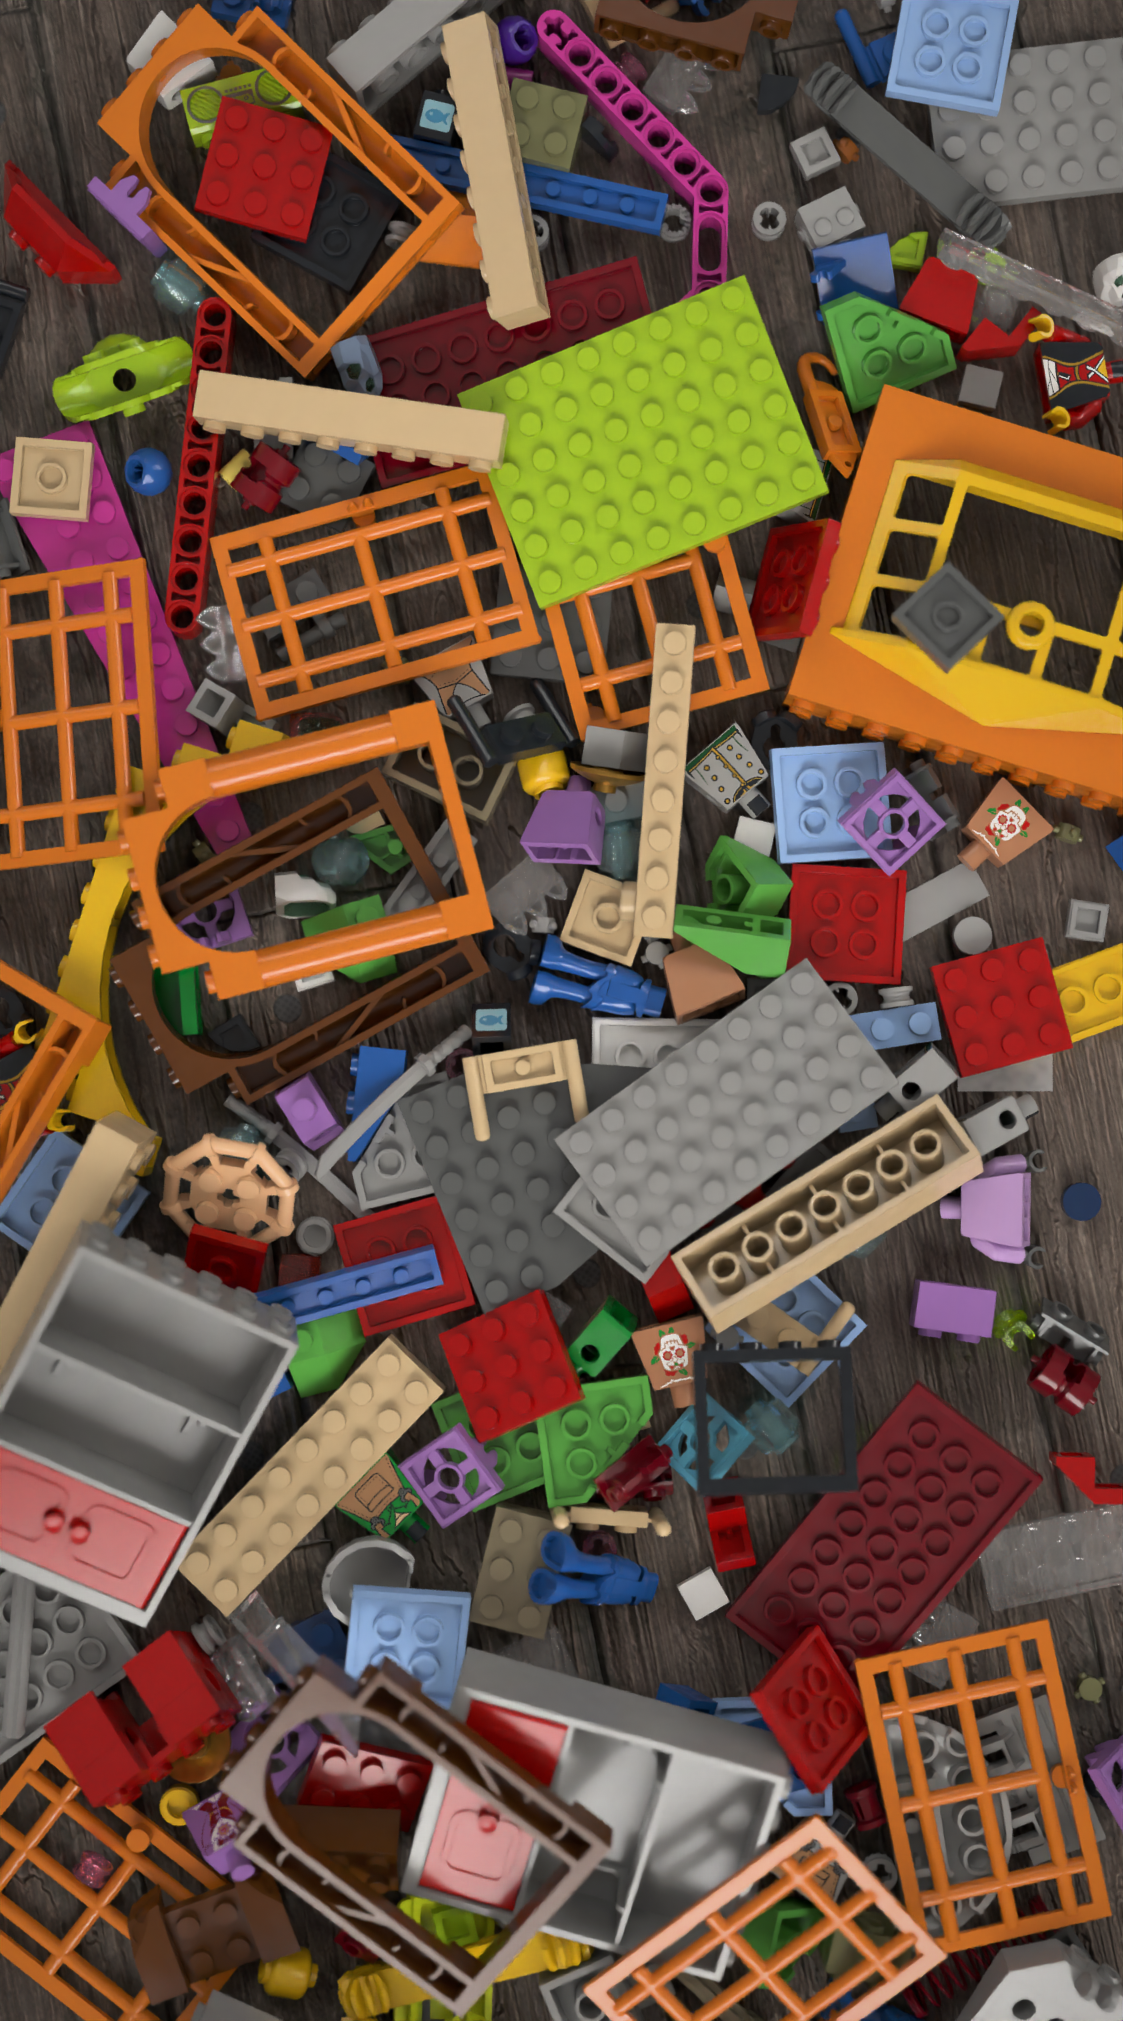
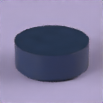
M1076 1182L1064 1189L1060 1199L1061 1208L1069 1218L1087 1221L1095 1217L1099 1212L1101 1196L1094 1186L1088 1183Z

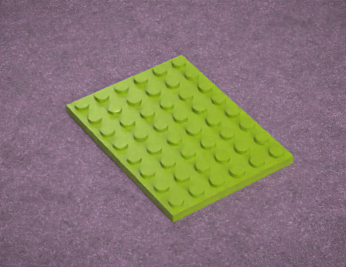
M745 275L457 394L462 408L505 414L508 419L509 427L502 469L491 468L488 476L541 610L829 494V489Z

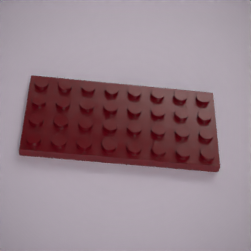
M637 256L546 282L545 289L551 317L511 330H507L496 320H493L489 315L486 301H482L368 335L367 337L372 344L382 371L383 389L380 396L462 408L457 396L461 392L651 314ZM350 364L352 378L358 379L361 372L360 364ZM369 378L366 382V389L371 392L374 388V382L372 378ZM377 451V456H373L382 490L468 466V464L453 462V467H441L431 464L429 458L416 456L413 462L401 461L392 458V453Z
M918 1379L857 1451L859 1490L854 1493H823L725 1613L726 1618L779 1659L807 1627L818 1624L859 1692L860 1689L853 1660L901 1650L1043 1482L1041 1474ZM842 1470L838 1475H844V1470ZM880 1673L873 1674L874 1680L879 1676Z

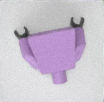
M1037 1149L1027 1152L1024 1156L1022 1154L998 1156L984 1163V1172L961 1185V1196L941 1197V1218L961 1219V1235L970 1237L972 1246L993 1261L1021 1264L1023 1262L1031 1268L1041 1269L1044 1265L1031 1261V1256L1035 1251L1046 1252L1043 1247L1030 1244L1031 1173H1040L1047 1169V1167L1037 1168L1032 1162L1034 1155L1044 1154L1045 1152Z

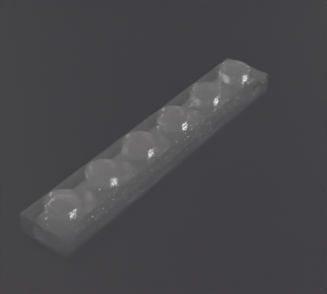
M944 228L937 243V258L941 259L942 263L948 268L965 270L975 275L985 285L1000 286L1008 290L1018 300L1035 302L1043 306L1049 314L1056 317L1063 315L1076 321L1084 330L1089 332L1098 331L1105 334L1114 343L1123 347L1122 308L948 228Z

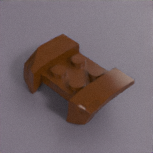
M252 1860L254 1873L245 1880H233L234 1882L166 1907H164L161 1888L157 1884L132 1905L127 1923L134 1960L151 2005L189 1992L190 1984L257 1959L261 1958L263 1964L301 1951L273 1875Z

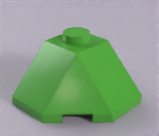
M720 835L705 864L706 881H712L713 903H707V908L774 917L780 911L794 885L774 859L724 835Z
M378 894L341 905L301 921V926L305 937L385 917L386 914ZM395 955L345 967L337 971L362 984L397 973Z
M357 1309L296 1325L299 1347L288 1367L301 1398L338 1389L366 1342Z
M785 1895L748 1922L741 1936L766 1960L824 1918L825 1915L812 1901ZM819 1942L803 1954L810 1957L818 1947ZM801 1956L777 1972L787 1984L794 1977L795 1972L792 1967ZM764 1983L758 1986L760 1989L768 1988Z

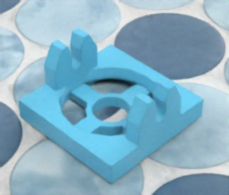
M707 1393L708 1417H714L708 1424V1433L710 1435L709 1457L714 1461L710 1466V1478H722L755 1437L740 1420ZM691 1405L657 1445L666 1444L671 1448L673 1457L670 1458V1465L697 1491L696 1470L690 1467L695 1461L693 1445L695 1440L693 1405ZM726 1424L729 1442L727 1448L721 1452L716 1447V1435ZM687 1435L686 1444L688 1449L681 1456L682 1441L684 1436Z

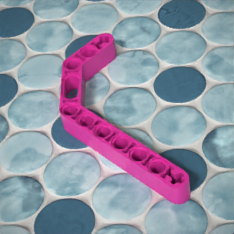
M555 9L544 12L537 22L538 48L542 54L581 94L588 95V102L692 208L691 290L680 301L725 283L727 278L729 189L724 177L565 13ZM559 32L561 33V39L556 35ZM582 56L587 58L589 62L584 66H576L571 60ZM602 83H609L615 87V90L610 93H602L597 87ZM628 110H636L642 116L637 120H628L623 114ZM653 137H662L668 143L664 147L657 148L652 146L649 140ZM679 164H689L694 171L683 175L678 173L675 167ZM709 190L715 191L720 196V199L715 202H708L702 198L701 194ZM705 228H713L720 235V265L713 271L702 269L698 262L699 233Z

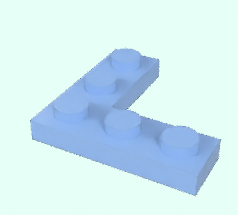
M936 1002L849 1015L875 1050L942 1039ZM872 1103L839 1127V1133L878 1127L876 1110L873 1107L875 1103Z

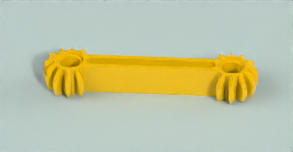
M538 1931L493 1983L545 1970L554 1972L558 1969L566 1970L571 1966H579L580 1962L587 1961L591 1957L595 1947ZM498 1934L479 1938V1941L462 1947L478 1958ZM383 1960L375 1962L374 1965L367 1963L362 1966H356L355 1969L346 1971L337 1981L340 2004H342L347 2017L351 2018L358 2017L364 2019L368 2016L375 2017L378 2014L387 2013L392 2008L434 1998L387 1961Z

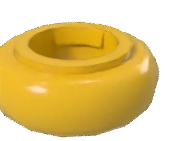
M1035 601L1018 604L1010 611L1006 620V633L1010 641L1018 648L1025 650H1037L1045 646L1053 637L1055 630V620L1051 611L1042 603ZM1024 615H1032L1039 619L1041 632L1038 635L1030 637L1021 631L1019 622Z

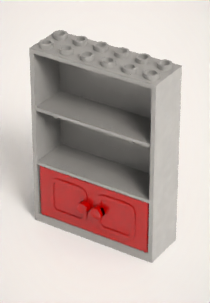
M81 1220L0 1374V1567L146 1628L299 1347L296 1320L292 1316V1312L284 1306L273 1303L271 1306L258 1301L257 1296L247 1289L237 1287L234 1290L221 1284V1279L210 1272L201 1271L199 1274L186 1268V1264L175 1256L166 1254L162 1257L151 1252L150 1247L138 1239L129 1238L127 1241L114 1235V1231L101 1222L93 1221L90 1224Z
M470 1647L466 1649L449 1712L569 1804L577 1800L613 1828L612 1849L539 1931L625 1955L770 1848V1843L766 1841L769 1832L775 1834L778 1829L781 1809L777 1807L780 1798L787 1799L792 1783V1775L788 1774L791 1762L772 1732ZM434 1762L410 1846L400 1892L510 1922L560 1866L563 1860ZM759 1879L717 1909V1911L724 1918H727L746 1904L747 1900L753 1899L756 1896ZM704 1920L648 1960V1962L663 1965L712 1928ZM746 1925L737 1932L742 1935ZM723 1941L684 1969L683 1972L721 1982L725 1966L730 1968L733 1966L736 1953Z

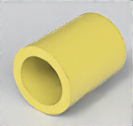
M242 448L218 472L229 485L242 467H249L251 465L249 460L250 454Z

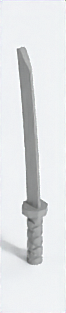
M463 1024L458 1030L449 1035L450 1037H447L441 1044L434 1047L432 1051L427 1054L419 1053L415 1056V1063L385 1089L322 1153L314 1173V1178L322 1179L343 1154L398 1099L425 1075H433L436 1072L435 1066L438 1062L444 1060L447 1055H450L456 1048L472 1037L470 1028Z
M231 1093L223 1105L233 1110L232 1112L242 1117L244 1121L265 1135L264 1141L269 1145L273 1142L281 1150L293 1148L299 1151L307 1161V1171L314 1177L319 1160L283 1131L284 1125L278 1121L274 1124L254 1108L247 1105L242 1099H236L233 1093ZM330 1170L322 1179H316L357 1218L374 1213L370 1208L361 1210L358 1196Z

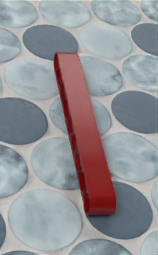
M219 297L207 298L199 305L197 311L164 613L165 622L169 629L178 638L184 640L198 637L204 627L212 557L209 538L214 537L220 474L218 472L221 470L225 434L212 433L206 439L196 437L197 430L203 426L192 416L199 371L205 370L231 374L236 336V320L229 304ZM216 313L226 315L225 321L219 326L208 324L209 318ZM212 350L222 352L218 362L212 364L204 362L208 352ZM197 463H209L210 468L205 475L201 477L192 475V469ZM196 499L206 501L205 509L201 513L194 515L188 513V506L192 501ZM199 537L202 539V543L198 550L194 552L184 551V543L187 539ZM187 574L197 575L198 580L194 588L190 590L180 589V581L183 576ZM185 611L193 613V621L188 627H176L175 621L180 613Z

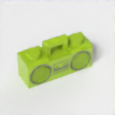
M264 68L180 90L189 129L196 148L204 147L209 149L222 95L305 119L301 103Z

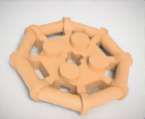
M214 1133L204 1134L202 1140L176 1156H168L163 1163L165 1171L163 1200L160 1202L159 1207L162 1214L169 1215L188 1237L193 1224H197L185 1211V1209L192 1208L195 1211V1218L203 1224L202 1226L234 1231L239 1236L270 1244L282 1236H289L295 1228L292 1219L295 1194L299 1190V1184L297 1179L290 1177L266 1150L267 1145L259 1141L257 1144L219 1138ZM223 1154L247 1158V1160L223 1156ZM204 1156L210 1160L209 1165L204 1168L203 1165L199 1168L193 1165L194 1162ZM257 1164L272 1180L268 1181L265 1177L262 1180L256 1174ZM180 1178L191 1182L190 1193L179 1194ZM226 1189L233 1190V1195L239 1198L228 1199L222 1194H224ZM269 1195L279 1196L278 1210L268 1206ZM262 1220L269 1225L252 1236L251 1230L259 1221Z

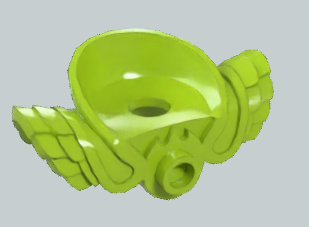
M126 333L109 335L97 342L88 355L82 357L84 365L78 366L71 370V372L54 380L52 389L56 405L65 418L73 423L83 420H96L119 411H123L125 418L146 411L144 402L172 393L182 385L190 383L193 350L185 339L176 336L165 340L146 342L138 336ZM122 368L131 370L136 377L134 388L127 392L117 389L113 381L114 374Z

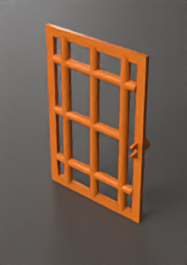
M468 466L209 538L256 711V720L259 722L537 645L542 641L541 636L538 634L508 526L488 473L472 471L468 469ZM479 482L481 494L452 501L449 489ZM435 494L438 506L375 523L376 516L374 510ZM486 508L497 548L468 556L457 516ZM352 517L357 527L353 530L276 551L273 538ZM435 522H443L453 561L379 581L369 541ZM258 543L261 552L260 556L232 563L230 550ZM354 545L364 586L291 606L280 566ZM502 563L513 603L484 611L473 571ZM266 570L276 610L247 618L236 578ZM458 575L469 616L395 636L384 596ZM369 600L380 641L306 661L295 621ZM518 618L521 631L494 639L491 638L488 626ZM280 625L291 666L262 674L251 633ZM474 631L477 644L409 663H402L399 651ZM385 656L387 669L320 688H313L310 676ZM296 681L298 694L269 702L267 688Z
M728 535L706 543L703 546L708 552L716 553L738 631L737 635L727 638L723 637L699 547L545 609L582 742H585L587 725L624 730L649 723L650 706L625 713L620 712L613 685L653 674L656 623L658 621L647 580L689 569L709 640L708 643L694 647L693 663L713 657L721 686L691 694L690 711L770 690ZM632 585L651 658L609 670L589 596ZM575 601L594 674L579 678L560 604ZM743 649L750 678L736 682L728 653ZM599 689L606 718L591 722L584 693Z
M139 557L132 560L0 580V732L3 731L8 807L0 809V824L9 823L10 853L0 854V871L130 855V852L122 853L119 840L80 844L78 814L118 809L119 830H122L121 820L134 817L133 807L145 806L146 813L163 809V803L159 804L153 784L154 780L160 779L157 770L160 769L146 559ZM130 577L132 606L120 608L118 579ZM102 582L104 611L65 616L64 587ZM48 590L50 619L11 624L10 596ZM133 622L138 698L126 700L121 624ZM105 626L110 702L71 707L66 632ZM51 634L56 710L17 715L13 640ZM139 714L144 790L132 792L127 715ZM111 718L116 794L77 799L72 723ZM57 725L62 801L23 806L18 730ZM63 817L65 846L26 851L24 821ZM165 842L162 846L161 852L166 851Z
M1047 1618L853 1660L905 1907L927 1931L923 1908L938 1905L944 1935L933 1937V1939L946 1953L1112 1916ZM1035 1639L1041 1669L1027 1672L1021 1641ZM1005 1645L1012 1675L968 1685L962 1654ZM947 1658L953 1688L909 1697L903 1667ZM888 1671L894 1701L879 1704L873 1674ZM1044 1684L1062 1762L1053 1765L1050 1772L1047 1767L1031 1693V1687ZM1015 1691L1032 1768L988 1778L972 1700ZM957 1704L973 1782L929 1791L913 1713ZM898 1717L914 1795L899 1798L883 1723V1720ZM1051 1781L1058 1788H1066L1068 1790L1081 1856L1067 1858ZM1035 1785L1052 1862L1008 1872L992 1794ZM977 1798L993 1875L949 1885L933 1807ZM918 1811L934 1889L919 1892L903 1817V1814ZM1085 1872L1091 1902L1077 1905L1071 1875ZM1056 1879L1062 1908L1018 1918L1012 1888ZM997 1892L1003 1922L959 1931L953 1901ZM914 1945L915 1954L917 1956L921 1953V1951Z
M44 1735L0 1792V1837L15 1848L0 1867V1913L51 1954L42 1963L1 1929L0 1953L85 2021L115 2020L56 1974L63 1963L124 2011L117 2021H162L147 2009L150 2000L144 1986L135 1998L132 1997L74 1949L99 1917H102L130 1940L127 1925L128 1917L114 1907L111 1901L136 1869L155 1885L159 1884L160 1888L177 1902L196 1896L142 1853L150 1843L210 1890L230 1882L131 1803L124 1807L121 1803L113 1808L105 1806L132 1827L126 1840L74 1799L81 1788L52 1741ZM45 1759L70 1778L62 1789L38 1771V1768ZM28 1783L49 1799L51 1803L28 1833L24 1835L1 1816ZM63 1812L124 1859L99 1893L95 1892L38 1846L39 1842ZM26 1859H29L88 1906L62 1940L1 1892ZM238 1967L211 1976L208 1980L203 1979L190 1984V1988L197 1994L175 2021H191L198 2003L207 2004L212 1990L214 1989L219 1992Z
M815 1813L583 1985V1992L612 2021H637L629 2013V2010L649 1995L675 2021H711L764 1983L791 2011L779 2021H808L871 1974L878 1971L885 1978L841 2011L837 2012L836 2009H832L830 2019L827 2020L859 2021L946 1959L947 1953L822 1820L821 1816ZM815 1838L823 1847L799 1864L791 1855ZM834 1859L862 1888L861 1891L840 1906L811 1877ZM777 1865L786 1873L727 1918H724L717 1911V1909ZM798 1886L824 1913L825 1917L764 1960L737 1931ZM873 1902L902 1931L880 1948L851 1919ZM704 1920L712 1928L655 1971L651 1972L644 1965V1963ZM839 1929L865 1958L804 2002L777 1972L833 1931ZM724 1941L751 1971L691 2014L664 1984ZM914 1944L921 1953L898 1969L891 1960ZM631 1974L638 1983L616 1999L608 1990Z

